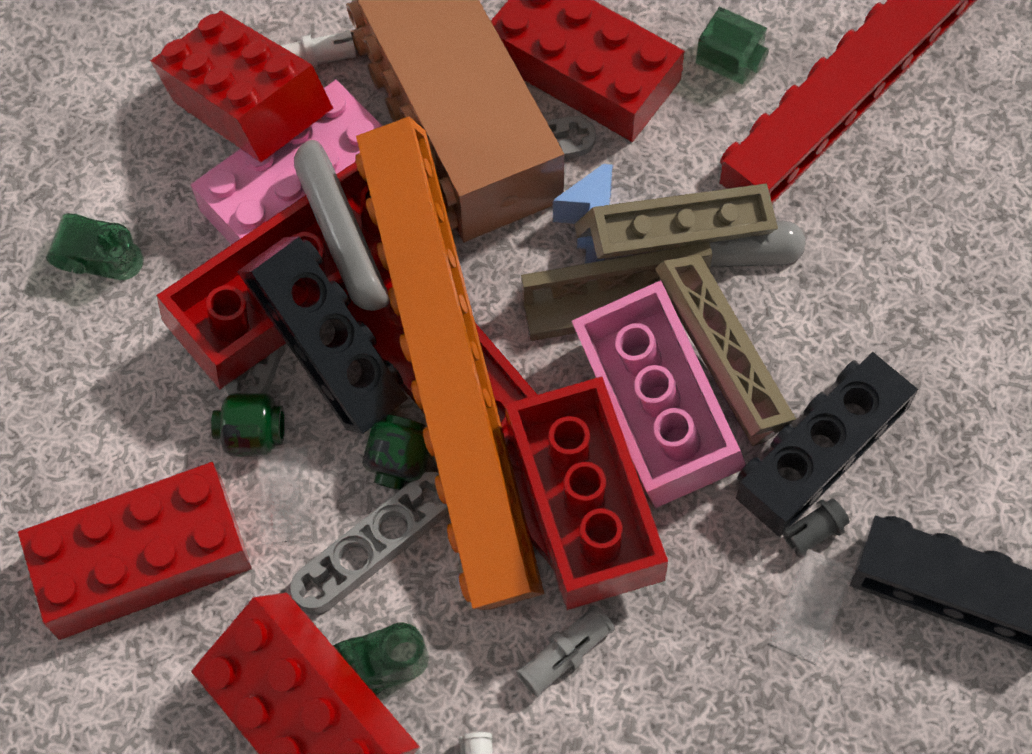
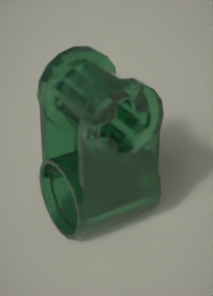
M66 213L61 216L46 255L47 261L60 270L67 272L73 270V273L77 274L87 273L115 280H126L134 277L140 272L144 262L142 251L133 243L132 235L124 225L89 219L72 213Z
M404 622L395 623L367 635L350 638L333 645L351 667L353 663L355 664L358 675L375 695L385 689L420 676L427 668L430 659L427 645L420 631L412 624ZM409 642L417 646L415 654L409 660L398 662L391 659L392 651L399 644Z

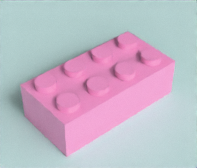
M337 80L324 88L334 109L260 163L242 149H239L190 184L200 212L231 245L306 195L294 168V156L303 143L309 140L320 142L337 174L354 163L355 155L360 153L356 136L382 126Z
M661 280L572 320L596 378L602 376L631 458L655 508L737 473L744 468L746 464L741 450Z

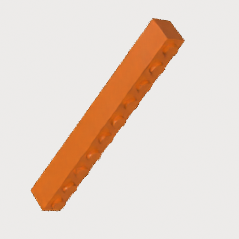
M408 116L357 135L356 139L360 153L355 155V161L362 179L368 183L371 195L370 198L366 199V206L372 222L379 228L382 242L377 244L378 255L383 267L390 272L393 287L388 291L389 300L396 315L401 317L404 333L400 335V344L405 358L408 362H412L416 378L411 383L413 397L418 407L424 410L428 426L423 429V438L428 452L431 456H435L439 475L435 476L436 491L441 502L447 504L451 523L447 525V535L453 551L459 553L463 572L459 574L461 592L465 600L471 602L472 609L491 610L545 593L426 130Z

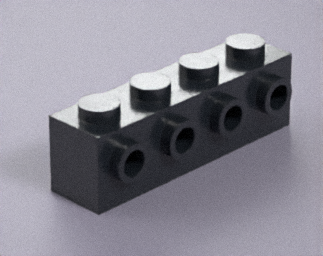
M877 515L874 516L867 530L849 586L1032 651V569L1013 563L1012 558L1004 553L991 550L981 552L963 546L962 541L952 535L944 533L932 535L914 529L913 525L903 518L896 516H885L884 518Z

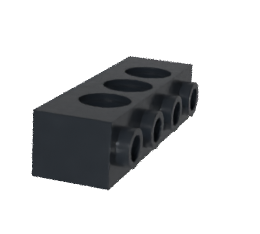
M284 237L237 272L345 429L364 434L372 428L373 424L381 421L408 399L400 387L403 384V379L398 370L389 361H383L373 347L377 344V341L371 330L362 321L356 322L348 310L347 306L350 304V300L345 291L335 281H329L319 267L323 261L316 248L308 240L302 241L300 237ZM299 279L306 284L308 290L307 298L300 306L292 298V287ZM329 320L334 326L335 335L331 343L325 346L320 339V328L325 321ZM357 360L361 366V376L355 384L351 385L347 378V370L349 365Z
M874 352L867 356L860 364L856 360L850 362L837 377L835 382L838 386L828 396L824 392H820L815 396L803 412L806 417L795 428L791 424L786 425L771 442L770 446L773 450L763 460L757 456L751 459L738 474L737 479L740 481L736 499L779 538L783 536V530L794 525L910 408L918 389ZM845 404H857L865 410L866 414H853L846 409ZM815 435L826 436L833 442L834 446L829 448L821 447L811 437ZM784 467L793 468L801 475V479L797 481L787 480L779 474L778 470Z

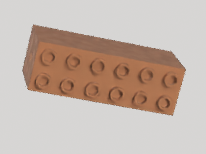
M352 0V2L346 4L349 18L355 28L350 31L354 46L360 56L367 54L371 62L368 64L369 74L376 89L384 87L388 95L385 98V103L391 119L395 122L409 116L426 130L443 200L447 205L446 212L451 230L457 229L463 243L553 206L554 199L564 192L565 154L479 0Z

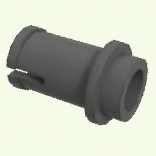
M832 498L827 502L824 500L818 501L816 503V510L791 527L783 530L785 541L791 549L797 548L795 554L798 557H803L809 550L834 533L838 536L845 533L844 527L850 523V520L843 507L835 499Z

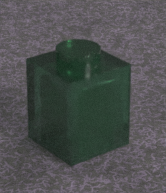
M719 6L698 39L696 63L743 85L750 72L758 73L766 61L769 53V48L764 46L767 27Z

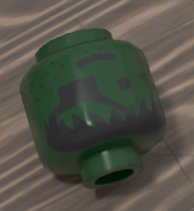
M266 393L229 394L224 399L221 410H213L212 438L221 440L222 448L229 456H269L275 449V446L282 445L284 441L283 406H276L273 397Z
M387 415L386 422L380 421L373 424L362 464L367 471L376 474L375 484L401 490L404 482H414L423 476L430 455L423 438L424 424L394 415Z

